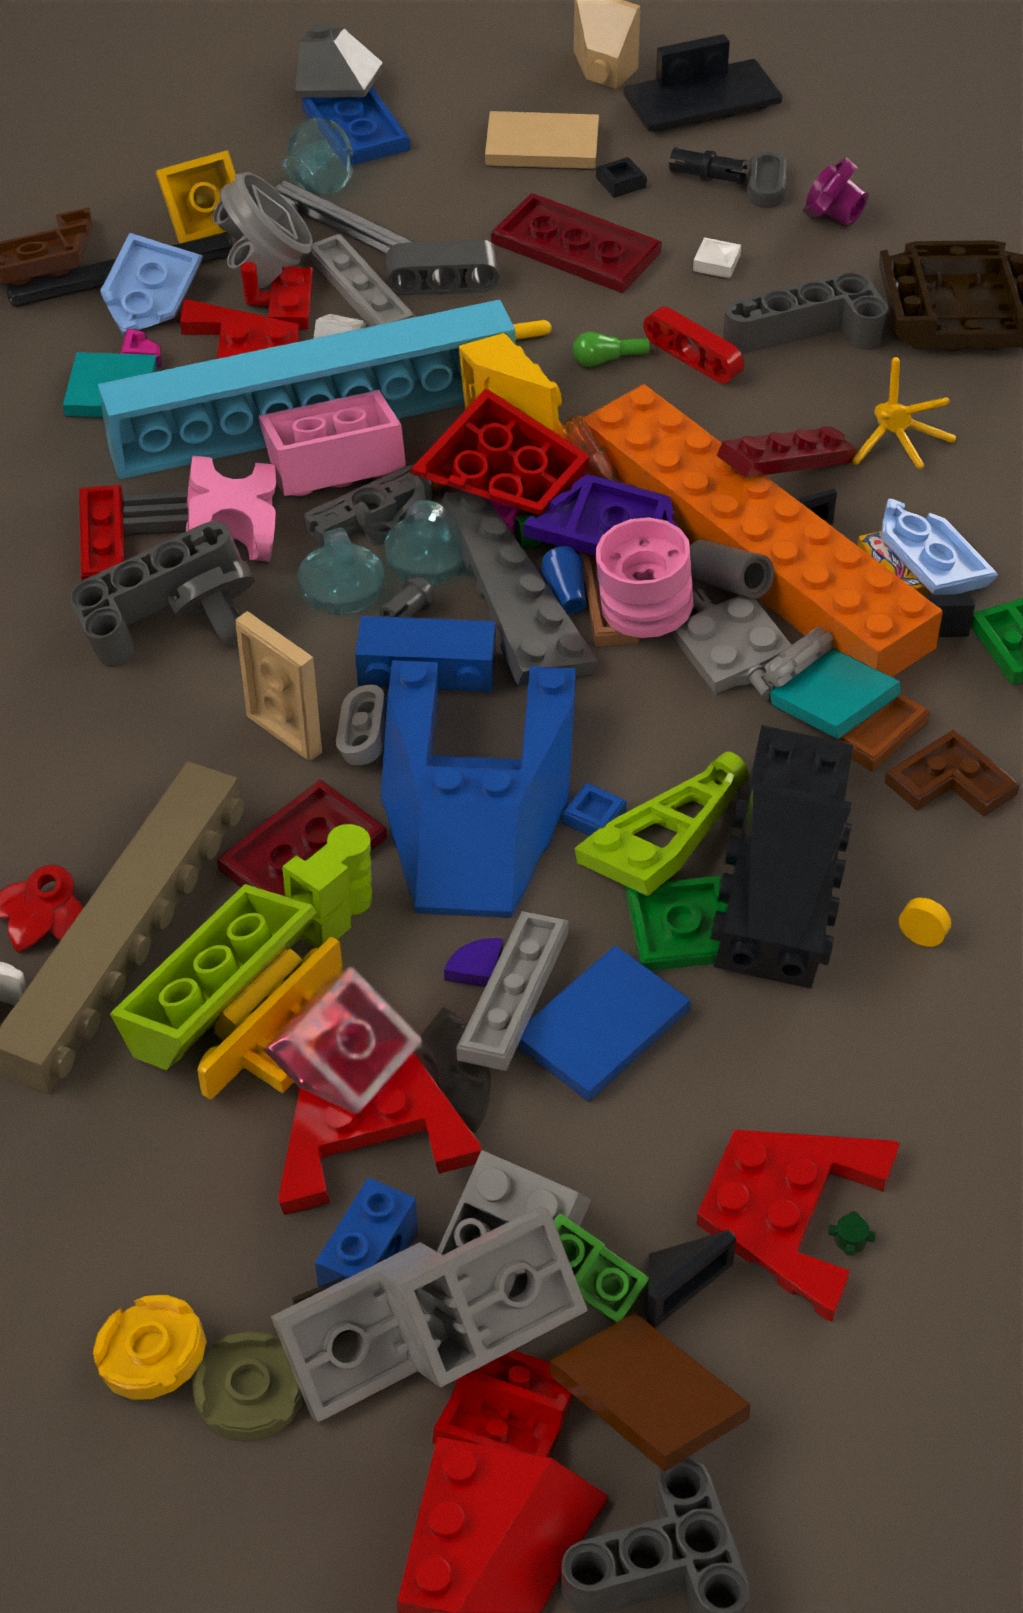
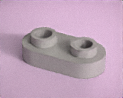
M360 686L351 691L343 700L336 736V746L348 764L364 765L371 763L384 750L387 697L379 686Z

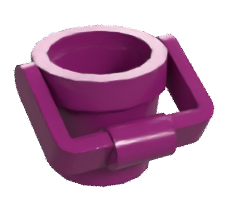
M848 158L839 160L836 165L832 164L826 167L811 186L807 195L806 206L802 211L811 218L823 214L846 226L852 225L863 212L869 198V194L850 179L857 166Z

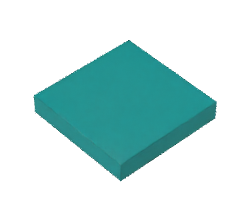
M76 352L63 402L64 415L103 417L98 384L156 372L158 367L156 355Z
M832 648L799 674L792 677L783 686L772 690L770 697L771 705L839 739L899 696L901 689L900 681Z

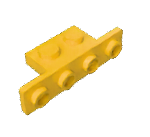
M329 937L319 948L310 950L304 957L301 966L286 980L276 983L271 989L268 998L253 1013L245 1014L236 1024L234 1031L219 1046L210 1048L203 1055L197 1068L201 1094L209 1100L213 1099L243 1068L283 1094L303 1074L304 1065L313 1063L349 1027L348 1015L318 996L342 970L340 941Z

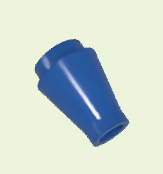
M562 546L554 548L544 555L541 573L567 614L578 613L587 606L583 558L571 547Z

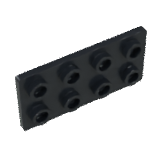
M725 34L657 48L656 79L623 87V95L648 131H663L678 125L699 123L702 120L720 116H731L735 113L752 109H764L770 105L782 103V94L756 59L728 64L730 41Z

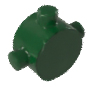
M851 1211L849 1214L841 1217L837 1225H829L828 1235L835 1236L837 1246L848 1256H853L855 1253L862 1251L867 1242H875L876 1232L869 1231L867 1221L856 1211Z

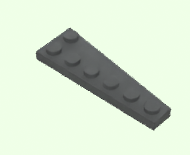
M465 491L445 493L441 503L442 511L456 544L461 548V555L467 569L474 571L477 578L475 588L479 597L486 599L490 609L488 613L489 621H495V628H498L501 634L502 642L500 647L516 683L520 685L529 682L530 666L576 668V676L594 674L599 660L489 499Z

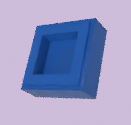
M586 782L562 813V824L590 836L599 828H604L607 823L627 811V800Z

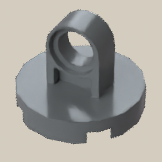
M247 561L233 562L235 571L223 574L220 566L213 568L177 588L181 597L177 599L175 595L169 596L167 599L176 618L184 619L206 612L223 644L227 648L237 644L235 619L240 617V614L232 599L242 594L255 582Z

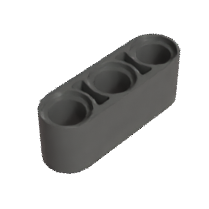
M487 240L395 244L386 253L387 285L398 295L490 291L497 286L500 279L497 248Z

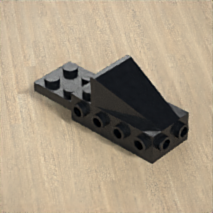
M761 725L747 800H737L732 822L733 828L740 829L739 837L730 836L725 864L733 866L732 874L723 873L717 899L719 902L726 903L725 912L716 910L710 940L719 941L714 967L811 989L819 964L828 966L834 936L825 935L827 926L834 927L840 898L832 896L833 888L840 889L846 860L837 859L838 852L846 851L851 832V824L847 823L852 802L845 801L853 751L852 744Z

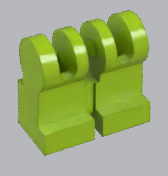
M344 824L335 827L328 834L327 844L308 860L304 861L296 855L283 865L285 896L312 904L317 912L301 936L302 939L315 948H319L329 937L338 940L351 928V916L366 911L372 903L370 836L364 828L358 825Z

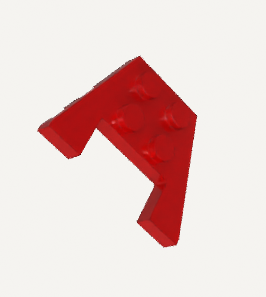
M183 300L180 319L181 334L220 335L217 359L299 342L300 333L299 324L193 300Z
M404 1039L304 1065L278 1195L279 1204L284 1215L330 1203L322 1158L428 1130L438 1174L476 1164L482 1150L480 1143Z
M734 1130L697 1212L696 1224L710 1235L730 1230L736 1236L735 1253L749 1264L753 1261L758 1263L777 1277V1284L791 1295L797 1292L815 1305L814 1312L824 1319L833 1322L848 1284L850 1270L798 1251L830 1174H835L884 1191L898 1156L900 1143L893 1140Z

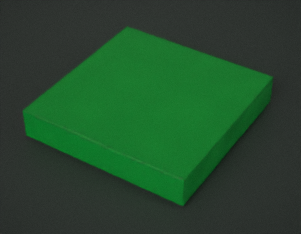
M721 876L666 881L649 896L626 886L625 897L639 963L650 971L715 963L719 941L710 940L716 910L725 912L726 903L717 901L722 880Z

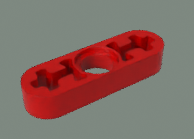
M663 306L658 308L643 321L644 332L652 344L718 383L725 384L744 369L743 356L736 346L669 307ZM688 337L695 343L698 352L692 347Z

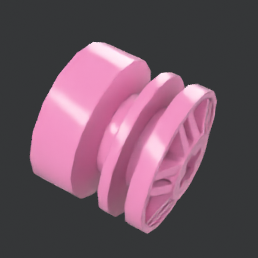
M638 518L617 524L602 535L596 547L602 615L610 627L624 635L649 638L660 637L670 633L686 622L694 604L689 539L683 531L665 520Z

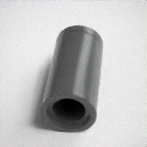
M706 539L697 540L689 547L691 579L694 582L754 599L766 594L772 585L774 567L771 560L765 555Z

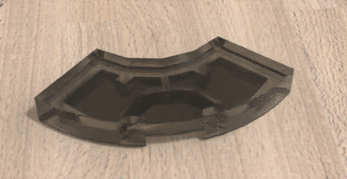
M443 1007L416 1041V1053L431 1063L438 1077L439 1088L470 1131L476 1133L483 1122L490 1102V1069L485 1066L457 1061L456 1048L468 1024L455 1013Z

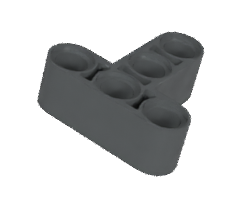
M687 1457L665 1472L661 1468L659 1469L655 1496L657 1520L579 1541L570 1546L562 1560V1599L566 1606L574 1613H605L679 1591L684 1592L691 1613L747 1612L750 1593L748 1579L709 1473L704 1465L695 1458ZM675 1488H686L692 1491L695 1496L689 1499H680L674 1497L669 1491ZM694 1540H703L709 1542L715 1549L707 1553H700L691 1549L688 1543ZM638 1556H649L659 1564L651 1569H642L634 1565L631 1560ZM590 1571L599 1575L602 1580L594 1585H584L575 1580L574 1577L581 1572ZM713 1594H723L731 1598L735 1604L729 1608H718L710 1604L707 1597Z

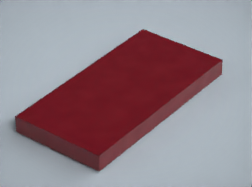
M533 193L527 196L491 232V243L622 294L660 255L662 250V241Z

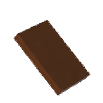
M635 1312L550 1360V1376L664 1472L744 1423L750 1416L751 1404Z

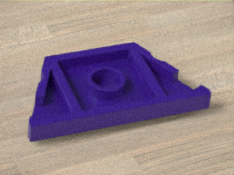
M586 474L573 484L570 491L561 493L550 501L549 509L538 518L529 517L524 524L523 536L561 547L568 546L575 551L596 556V547L602 535L613 526L627 520L655 518L668 521L675 526L677 524L673 521L674 511L669 496Z

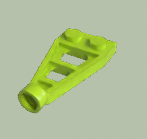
M729 751L724 752L711 762L704 772L616 817L607 823L604 828H599L574 848L577 863L649 896L682 868L737 795V790L748 782L750 774L747 765L737 754ZM690 801L704 806L694 818L675 810ZM653 824H659L677 832L670 843L663 848L634 834Z

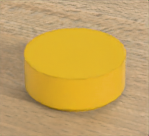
M920 897L914 898L907 903L899 916V926L904 935L914 943L933 947L939 945L946 937L951 928V918L945 908L939 903Z

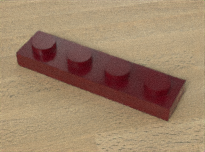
M822 426L819 429H797L795 432H773L764 436H743L740 439L724 440L716 456L745 478L848 464L851 463L857 448L844 440L845 436L841 431L830 426Z

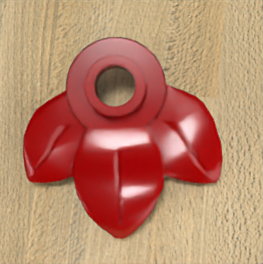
M58 865L42 866L36 869L27 881L10 884L0 892V919L9 920L8 935L16 952L23 953L45 938L50 932L61 941L83 910L81 903L73 896L75 884L70 873L65 868ZM53 881L57 882L52 891H41L45 884Z

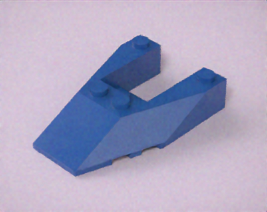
M392 660L387 698L381 802L386 810L390 832L399 853L401 868L415 913L513 917L535 874V866L543 851H547L553 839V831L562 813L568 806L575 713L576 668L530 666L522 759L433 755L439 708L438 662Z

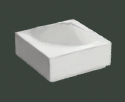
M704 237L694 258L693 271L728 279L731 278L741 255V245Z

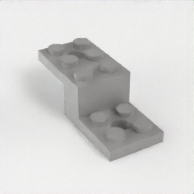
M540 1206L444 1255L419 1242L271 1316V1319L309 1413L316 1422H320L417 1371L441 1388L587 1312L588 1309L550 1210ZM524 1269L527 1274L525 1290L516 1297L508 1298L504 1291L506 1278L514 1270ZM354 1330L357 1335L355 1350L347 1357L335 1358L332 1353V1344L336 1336L342 1331Z

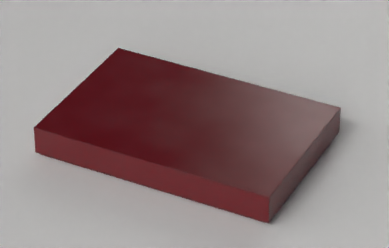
M319 779L217 858L218 870L240 887L246 884L285 896L283 865L296 855L304 861L308 860L327 844L328 834L332 829L344 824H354L364 828L370 836L371 852L387 839V827Z

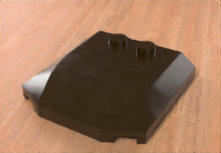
M995 240L915 241L905 244V252L889 256L888 249L880 251L879 268L895 334L914 349L942 348L948 351H956L961 348L998 350L1007 347H1023V255L1005 251L1006 243Z

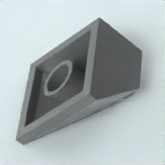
M328 24L315 25L308 30L299 43L295 96L296 98L365 97L384 70L383 62L344 28H332Z

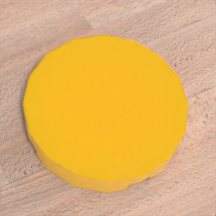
M149 1295L134 1300L136 1306L130 1307L122 1312L121 1308L108 1317L98 1332L93 1350L95 1364L102 1380L115 1394L131 1400L160 1397L175 1391L190 1379L202 1362L206 1346V1337L202 1323L193 1309L184 1300L169 1295Z

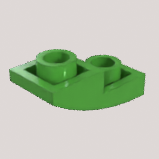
M559 1213L554 1223L584 1302L614 1324L624 1318L649 1277L605 1248L606 1244Z

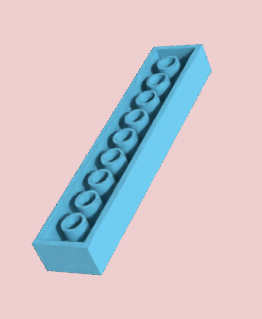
M495 300L98 384L108 449L120 480L191 464L192 455L217 459L266 448L259 415L377 390L381 392L397 419L464 405L458 346L501 333H505L515 344V328L501 300Z

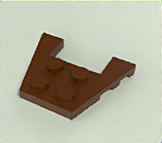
M87 207L57 214L56 218L59 227L57 229L1 241L0 282L3 284L22 285L32 281V277L44 274L61 276L69 273L71 268L81 266L93 225L90 208Z

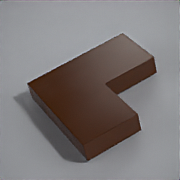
M954 729L887 771L884 782L915 810H919L952 789L983 817L1018 794L1020 785Z

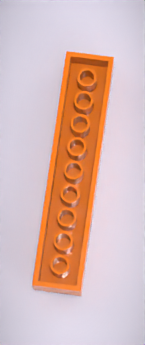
M643 384L581 418L580 449L590 455L588 464L611 481L631 484L640 489L669 496L674 511L673 521L689 539L690 545L697 540L706 539L767 556L774 567V579L770 589L758 599L804 636L814 628L822 627L826 632H831L833 635V640L831 641L832 648L890 677L895 676L936 649L943 610L764 475L745 478L717 457L721 442L647 385Z

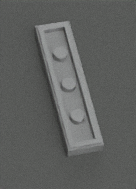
M341 234L312 244V250L307 254L309 260L370 327L416 317Z
M521 911L456 1048L457 1061L504 1071L507 1070L568 936V920Z

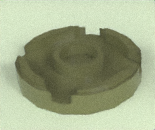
M245 1331L228 1335L214 1344L215 1348L206 1357L203 1356V1360L194 1372L192 1380L197 1413L208 1428L229 1440L251 1442L271 1437L289 1425L302 1407L303 1395L280 1339L270 1333Z

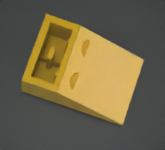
M505 333L458 346L465 410L487 388L565 439L564 430L558 416V407L562 404L559 387L542 373L537 363H533L525 355L521 346H516Z

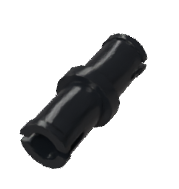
M676 147L670 155V159L684 161L669 162L671 172L700 176L701 180L709 182L714 178L743 184L747 173L737 172L742 171V169L747 170V160L744 159L738 160L717 156L716 152L706 150L705 153H699Z

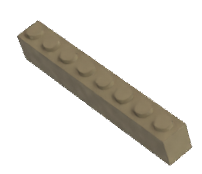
M190 761L186 762L1 1024L0 1076L49 1095L59 1078L63 1079L69 1074L74 1064L75 1055L84 1041L90 1040L96 1034L101 1016L109 1004L116 1002L121 997L126 985V979L134 967L141 965L146 960L151 942L160 929L168 927L178 902L184 894H189L193 890L199 871L208 859L212 860L216 856L221 845V839L229 827L235 826L239 822L244 809V801L240 798L237 777Z

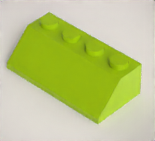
M244 884L110 1013L133 1058L167 1071L175 1062L183 1057L184 1053L208 1029L217 1023L222 1012L283 951L289 950L300 939L317 913L314 906Z

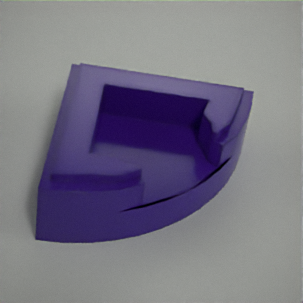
M480 939L458 949L445 966L444 980L486 987L503 951V939Z

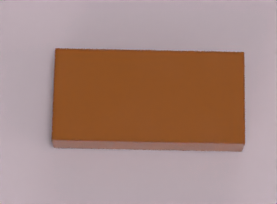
M901 693L837 739V741L852 744L851 759L873 772L928 722L930 710Z

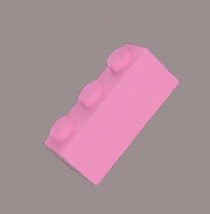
M379 390L259 415V422L270 463L275 464L276 481L284 497L289 495L305 496L313 490L330 486L346 487L354 481L371 477L380 479L406 467L401 423Z

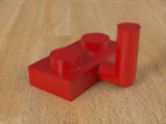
M245 262L241 265L244 301L248 306H269L268 317L299 324V330H309L313 288L312 268H298L295 266L282 268L283 272L272 281L271 290H259L256 264Z

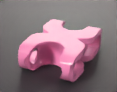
M192 455L187 493L188 522L185 532L210 521L222 522L229 528L232 538L239 540L247 547L249 560L270 562L276 516L275 509L272 506V496L275 493L276 487L275 464L255 463V468L251 475L243 479H231L222 476L215 470L211 457Z

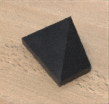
M730 1230L649 1253L647 1322L651 1326L656 1328L733 1265L736 1236Z

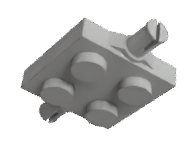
M698 588L697 594L693 590V604L697 614L689 617L678 629L672 631L673 639L715 695L734 686L752 684L761 695V698L764 701H768L770 692L777 687L772 682L765 680L763 676L766 673L765 665L789 648L791 643L756 599L738 595L715 605L710 601L703 589Z

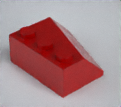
M485 388L411 468L410 474L524 511L542 515L549 509L550 501L561 493L570 491L573 484L585 476L590 455Z
M437 1436L397 1599L398 1613H542L553 1595L554 1586L561 1576L562 1560L565 1552L571 1545L583 1540L595 1517H599L607 1504L609 1495L553 1458Z

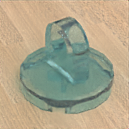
M321 117L305 120L295 126L288 141V157L281 165L291 180L296 179L304 189L316 195L335 193L345 187L353 172V166H350V157L353 156V150L343 129L336 122L329 119L324 120Z
M421 500L412 503L407 508L405 520L390 529L384 541L386 565L389 569L392 568L396 571L397 577L403 581L409 578L422 577L431 585H438L448 581V576L456 572L458 576L466 568L461 555V548L456 544L449 527L448 513L443 506L433 501Z
M340 527L324 532V546L312 551L300 564L297 575L301 597L309 606L319 610L318 606L329 609V614L357 613L372 606L378 600V594L385 586V572L382 561L373 551L360 545L351 544L344 528Z

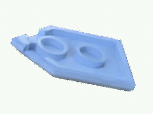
M129 233L100 290L101 296L122 335L126 334L127 329L141 330L175 318L203 260V255Z
M888 498L880 538L932 595H951L987 587L998 576L996 571L945 518L929 513L927 518L904 510L905 503Z

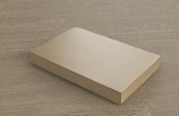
M490 111L485 165L596 169L599 115Z
M247 611L235 619L247 717L311 762L322 753L314 658Z

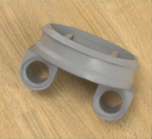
M249 172L237 173L235 180L232 183L226 184L221 189V200L215 207L212 218L216 225L238 240L228 254L227 265L240 276H242L241 265L245 262H253L257 266L259 289L265 288L283 272L282 266L296 267L301 262V257L311 252L313 240L304 220L288 200L264 179Z

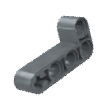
M854 272L842 273L731 301L725 308L723 339L736 346L741 353H749L841 330L849 343L854 347L870 350L879 347L883 343L888 307L864 275Z
M210 521L81 581L72 589L70 602L98 659L107 666H117L128 661L136 650V644L128 625L170 606L167 600L168 597L176 595V598L179 599L181 596L177 588L194 577L219 566L223 574L235 571L233 562L242 561L229 528L222 522Z

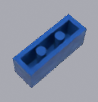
M361 616L355 653L357 685L389 687L392 660L438 662L440 690L492 692L496 656L495 621Z

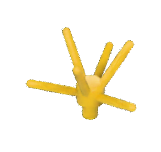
M894 357L891 361L889 401L878 404L874 410L879 427L853 457L852 463L854 465H858L887 430L896 434L918 469H922L924 463L905 433L908 427L950 443L956 441V436L911 419V414L947 406L950 403L949 398L944 397L909 406L898 403L900 359L898 357Z

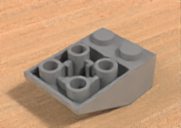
M481 1150L437 1252L444 1255L540 1206L550 1210L553 1220L561 1213L580 1226L591 1199L573 1189ZM524 1269L514 1270L506 1278L504 1291L508 1298L516 1297L525 1290L527 1274Z

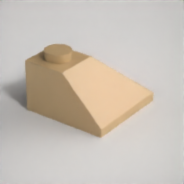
M574 0V53L585 78L618 89L638 69L640 5L624 0Z

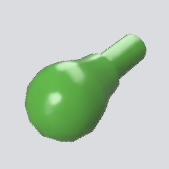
M589 331L576 337L573 342L572 354L575 361L581 366L591 368L610 360L619 359L620 356L648 354L650 346L647 338L619 340L618 337Z

